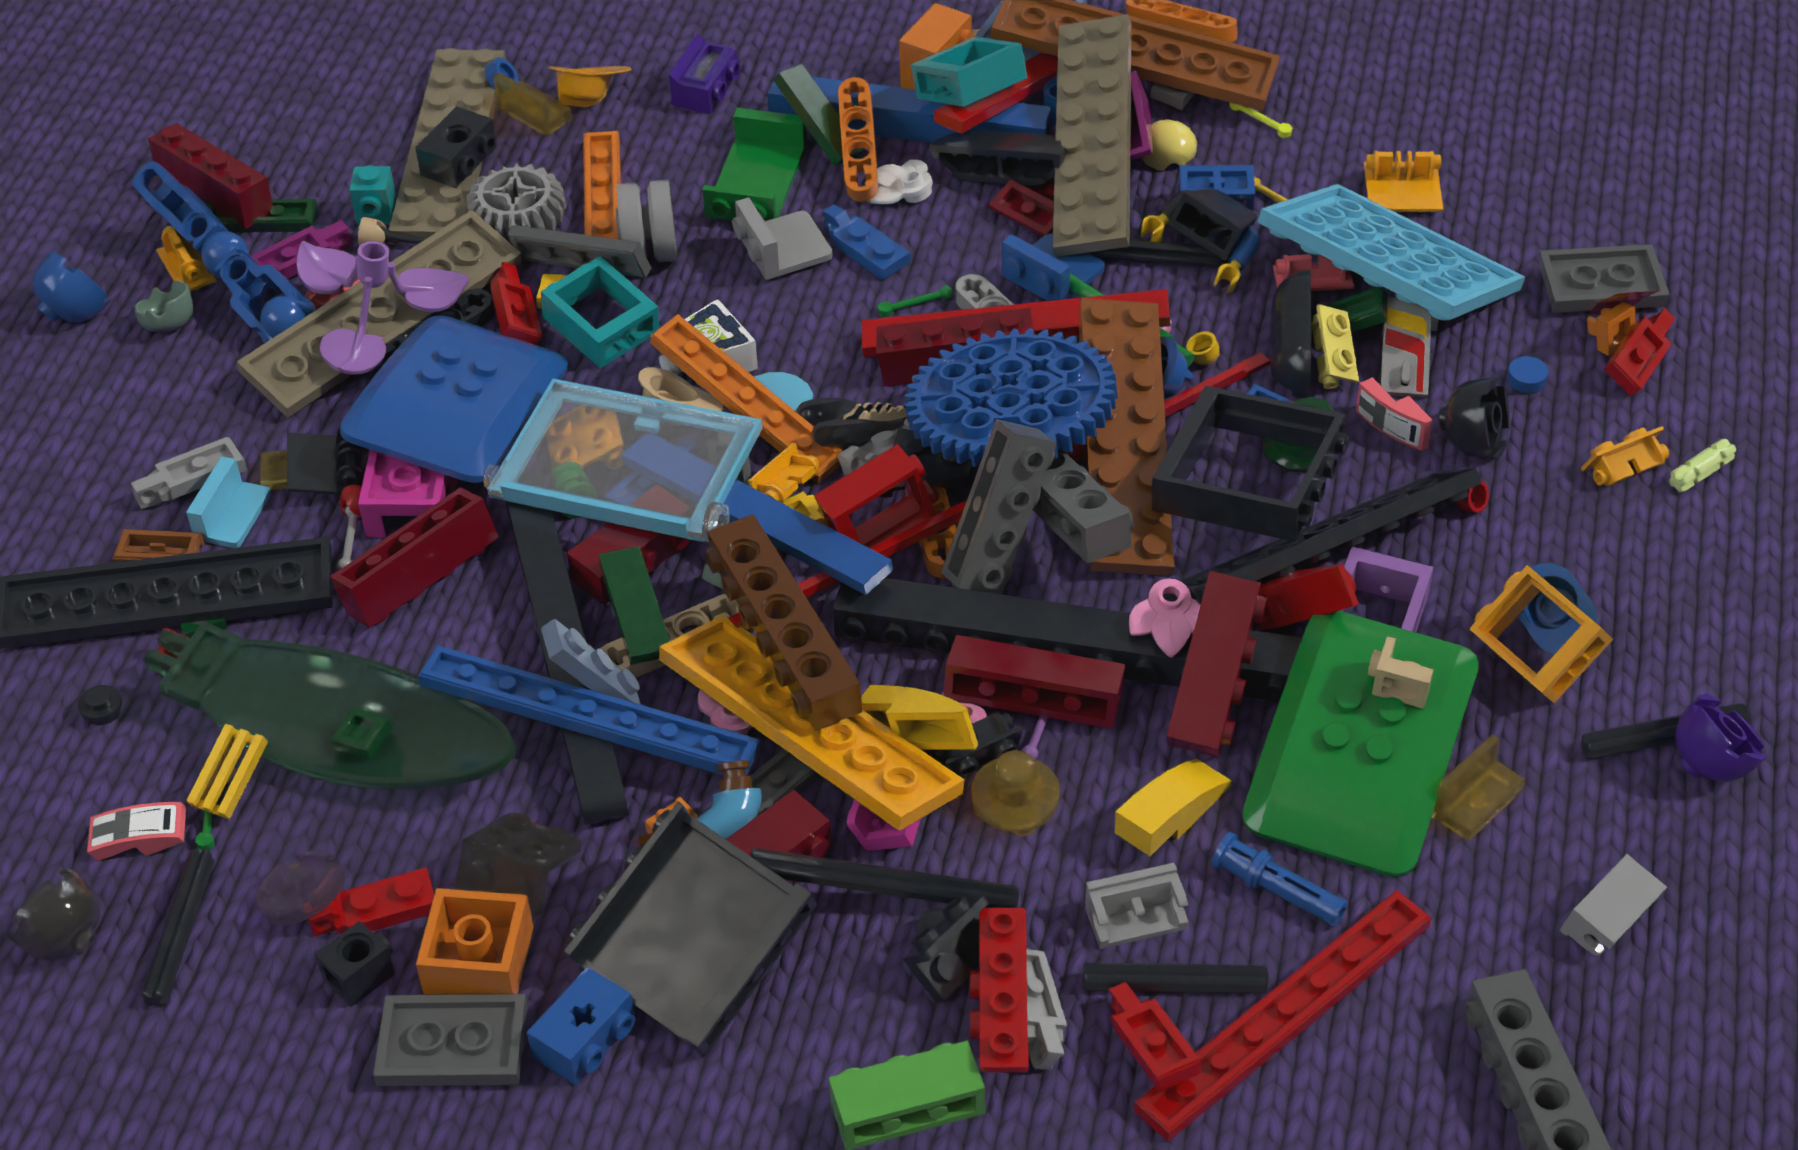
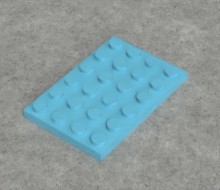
M1339 184L1262 208L1257 221L1259 224L1269 228V232L1272 235L1283 239H1291L1301 244L1300 248L1303 251L1314 255H1322L1332 260V265L1341 270L1354 271L1363 276V280L1366 283L1376 287H1385L1395 292V296L1399 300L1410 304H1418L1428 309V313L1432 317L1440 320H1451L1521 290L1525 276Z

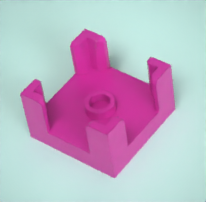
M370 450L358 502L366 537L386 536L382 516H419L444 499L447 488L449 492H454L456 490L457 478Z

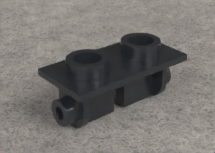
M995 712L972 723L978 742L975 750H930L932 758L938 762L943 761L945 767L961 778L971 775L979 768L980 764L991 759L998 762L1008 758L1017 750L1023 727L1014 728L1013 720L1007 712L1002 715L999 712Z

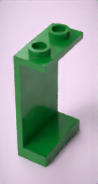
M737 108L733 116L735 141L716 186L704 185L702 189L705 218L732 221L733 218L737 217L735 202L745 198H750L764 222L778 218L808 145L807 127L798 115Z

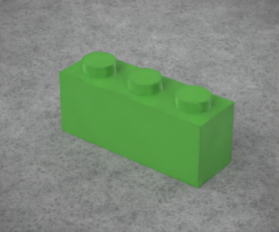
M968 1040L956 1044H940L932 1050L910 1056H895L884 1063L865 1068H849L842 1071L839 1075L829 1077L831 1106L846 1150H853L985 1114V1087Z

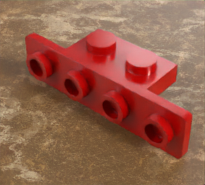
M983 908L979 912L980 971H970V999H980V1010H970V1039H980V1070L982 1072L1024 1073L1028 1071L1026 910L1024 908Z

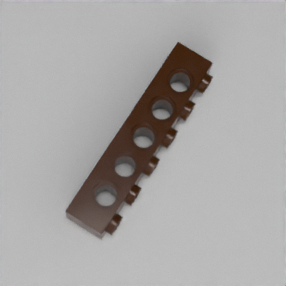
M752 514L707 531L710 548L705 550L707 564L713 574L719 572L721 575L722 587L730 602L736 600L738 603V612L744 627L747 630L753 628L756 633L755 639L761 655L764 658L770 657L773 661V671L781 687L788 686L790 689L791 701L798 716H806L814 731L863 712L860 682L755 515Z

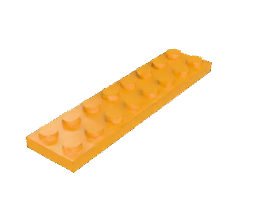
M721 615L661 645L659 648V660L899 831L963 794V778L865 711L814 731L806 716L799 717L791 701L790 689L788 686L781 687L773 671V661L770 657L764 658L761 655L755 636L741 626L736 628L725 615Z

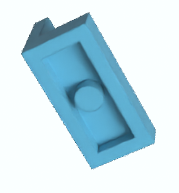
M221 456L186 512L192 532L202 533L206 543L239 548L271 497L270 488L243 482L236 459Z

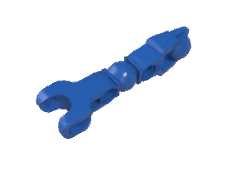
M151 161L138 170L133 178L135 189L187 241L193 244V248L201 254L202 262L208 272L222 278L233 294L230 299V306L260 335L264 343L316 311L315 305L301 293L292 281L270 264H264L261 267L257 265V261L249 255L248 247L242 237L229 232L199 195L187 186L182 185L160 164ZM159 175L163 180V184L158 190L150 191L148 187L150 178ZM268 288L275 292L282 290L286 294L270 299L265 303L263 309L262 304L258 301V299L265 297Z

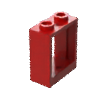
M898 444L814 495L829 528L868 548L937 515L932 505L937 502V498L929 484L922 480L927 475L923 465L915 454L908 457ZM903 482L908 496L859 526L853 527L849 514Z

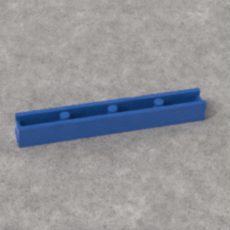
M811 76L840 116L838 88L844 80ZM773 82L771 89L767 92L768 112L797 115L780 89ZM869 84L872 98L874 134L876 136L932 143L940 137L956 133V131L934 122V110L942 107L945 103L917 99L915 89ZM852 93V107L859 106V93ZM1016 103L969 130L1050 135L1049 117L1051 107ZM855 119L847 126L850 129L859 130L865 127L867 123L862 119Z

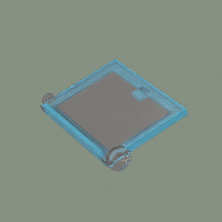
M552 379L502 465H488L484 473L483 482L490 498L709 543L707 531L729 523V507L727 504H724V501L763 428L762 420Z

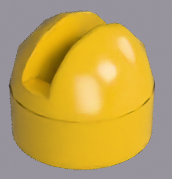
M1199 332L1188 340L1186 348L1194 354L1193 361L1196 364L1202 366L1211 365L1219 357V344L1213 333Z

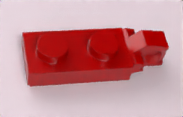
M502 262L500 269L490 282L501 334L537 345L542 338V332L531 288L520 284L516 265Z
M1666 308L1662 309L1657 315L1649 317V319L1644 316L1637 321L1604 367V370L1630 396L1643 388L1672 345L1664 335L1675 318Z
M426 867L340 891L338 894L335 893L329 896L328 899L306 906V913L314 937L336 931L337 934L344 933L358 921L372 932L428 916L434 899V891Z
M1126 982L1109 989L1113 1002L1111 1008L1115 1012V1014L1110 1015L1114 1030L1159 1092L1202 1073L1199 1057L1156 999H1147L1140 1002Z

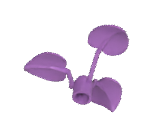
M305 241L301 242L297 254L298 276L302 284L311 291L321 294H334L343 285L352 287L358 279L364 285L358 332L345 328L336 329L328 332L320 343L322 359L334 370H339L346 374H363L372 371L385 358L386 345L384 340L377 335L365 334L371 288L383 285L388 275L398 293H405V301L409 306L428 312H437L449 308L456 302L469 282V275L431 268L408 269L402 272L398 279L395 272V263H389L388 247L377 241L362 243L358 248V255L356 257L340 250L317 247Z

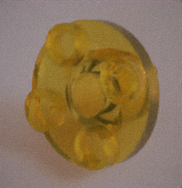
M1016 750L1006 752L999 758L984 765L975 775L971 788L973 812L995 828L1012 831L1018 836L1031 835L1036 831L1037 827L1046 823L1058 808L1060 801L1058 779L1047 765L1033 759L1029 754Z

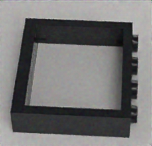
M1205 386L1152 477V511L1295 542L1303 526L1309 527L1313 517L1315 502L1321 503L1323 500L1327 478H1334L1339 454L1345 455L1348 449L1350 436L1344 433L1345 414ZM1216 428L1318 449L1292 502L1187 479Z

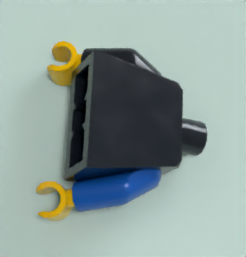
M1217 189L1183 190L1159 210V216L1151 215L1145 217L1141 227V238L1147 233L1152 232L1150 242L1161 243L1164 226L1168 224L1225 261L1228 260L1230 264L1221 265L1214 280V286L1221 279L1230 281L1231 283L1227 290L1228 294L1235 290L1240 277V270L1245 269L1260 244L1258 230L1254 226L1258 217L1257 214Z

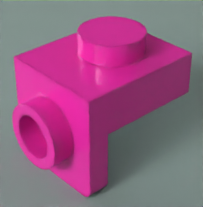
M855 799L847 816V826L866 851L913 846L921 821L919 819L899 831Z

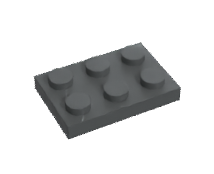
M1652 244L1541 250L1539 252L1538 265L1553 313L1591 311L1597 302L1618 293L1657 290L1661 291L1642 298L1635 308L1668 305L1670 294Z
M385 995L373 1074L376 1086L519 1085L528 1006L526 995Z

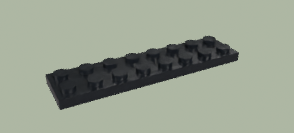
M1476 468L1434 472L1303 528L1295 542L1284 539L1274 540L1185 578L1181 582L1188 587L1191 598L1201 605L1209 571L1259 582V579L1268 575L1272 579L1286 576L1295 571L1294 564L1306 560L1307 564L1323 560L1331 555L1329 549L1340 544L1342 548L1358 545L1366 540L1364 534L1376 530V533L1390 531L1399 527V519L1410 515L1411 519L1432 513L1435 511L1433 506L1435 503L1444 500L1445 504L1462 500L1469 496L1468 489L1482 484ZM1173 594L1163 595L1164 599L1170 602L1178 599Z
M321 537L0 576V649L180 627V624L207 620L225 619V621L333 608L332 581L330 579L332 575V546L330 538Z

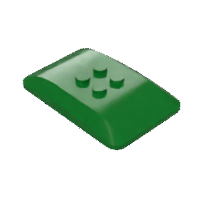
M1342 611L1325 615H1312L1288 676L1244 804L1242 819L1245 827L1256 836L1385 876L1398 878L1408 875L1417 865L1478 672L1476 655L1470 649L1458 644ZM1387 636L1396 639L1393 659L1412 661L1420 666L1434 669L1424 709L1404 704L1401 700L1394 697L1382 698L1372 695L1375 677L1367 675L1374 649L1383 650Z

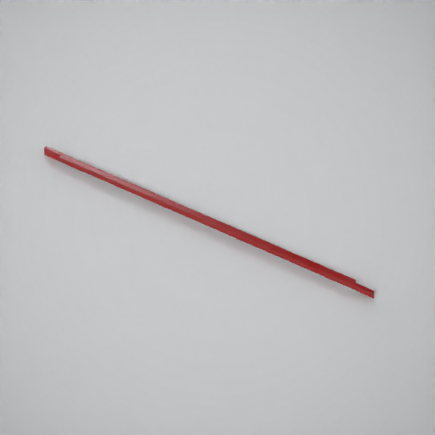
M1260 352L1238 363L1236 366L1164 401L1165 417L1195 403L1205 386L1223 389L1270 365L1271 360ZM1077 444L1072 447V452H1067L1068 456L1075 462L1085 458L1084 445ZM967 500L870 549L885 557L901 551L960 521ZM821 572L798 583L807 598L839 581ZM739 612L728 617L736 628L743 625Z

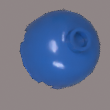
M50 251L38 265L32 280L33 292L41 302L37 309L54 323L58 318L71 324H81L92 320L110 302V299L106 298L107 294L80 269H74L71 266L65 267L64 264L68 261L55 251Z

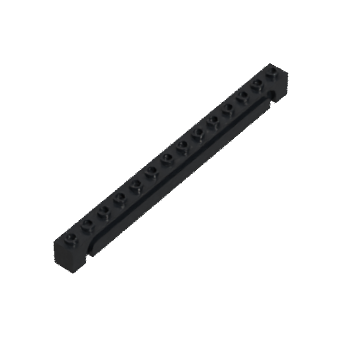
M884 578L867 595L841 582L833 607L835 636L850 640H865L885 643L895 647L905 646L926 649L936 653H950L956 635L1121 663L1125 664L1124 679L1176 687L1180 686L1193 636L1190 634L1182 650L1175 657L1170 658L1156 644L1152 633L1141 636H1132L1130 634V613L890 578ZM1251 630L1250 638L1257 639L1251 664L1243 663L1239 679L1246 680L1243 696L1264 699L1270 702H1280L1302 637Z

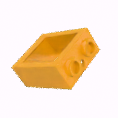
M1526 565L1521 572L1514 573L1506 581L1503 588L1504 591L1493 603L1485 605L1477 613L1475 623L1469 629L1541 693L1555 703L1613 639L1591 618ZM1541 592L1577 622L1580 627L1536 674L1497 638L1533 598Z

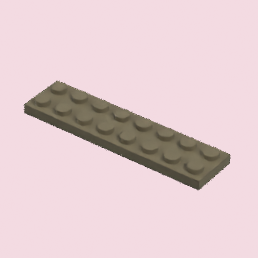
M1129 14L1059 25L1056 141H1061V145L1066 147V156L1058 169L1055 167L1053 250L1056 257L1130 247L1132 24Z
M453 48L436 50L389 232L428 238L467 213V195L470 193V186L477 184L482 162L457 188L420 176L415 147L456 106L487 116L493 120L499 93L489 84L485 75V66L496 58L506 60L505 50H457Z
M470 210L391 262L395 263V272L398 279L402 272L412 268H431L469 275V282L462 292L464 293L471 289H482L490 284L494 275L500 269L502 262L516 266L520 264L521 252L473 210ZM388 275L383 285L371 288L365 334L377 335L387 344L434 312L422 311L409 306L405 301V293H398ZM360 281L237 361L238 372L287 418L353 375L342 373L339 370L336 371L330 367L321 357L320 343L328 332L336 329L345 328L358 332L364 289L362 282Z

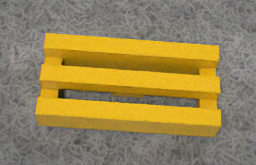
M225 723L186 800L189 805L230 820L268 743L265 737L259 734L251 735L249 731L241 728L236 730L232 725ZM245 745H250L221 804L217 805L216 803L226 783L230 782L236 770L235 765Z

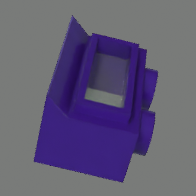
M697 33L669 72L672 105L711 114L717 103L724 99L726 90L732 81H736L740 74L741 63L737 60L736 49L706 42Z

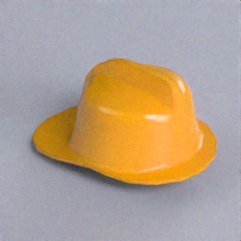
M548 66L549 69L556 70L559 102L563 105L591 107L599 103L606 95L612 74L632 70L631 67L626 66L579 69Z

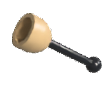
M367 217L362 218L358 231L359 246L368 241L384 243L386 239L419 244L427 239L388 232L386 226L381 221Z

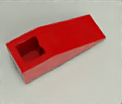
M1344 564L1294 571L1286 576L1262 583L1260 597L1267 598L1262 623H1258L1260 630L1283 627L1311 619L1314 614L1325 615L1358 605L1359 602L1355 595L1356 584L1352 575L1346 571Z

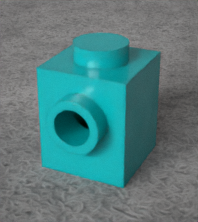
M354 167L349 192L356 224H360L363 217L379 220L383 224L391 223L397 200L391 167Z

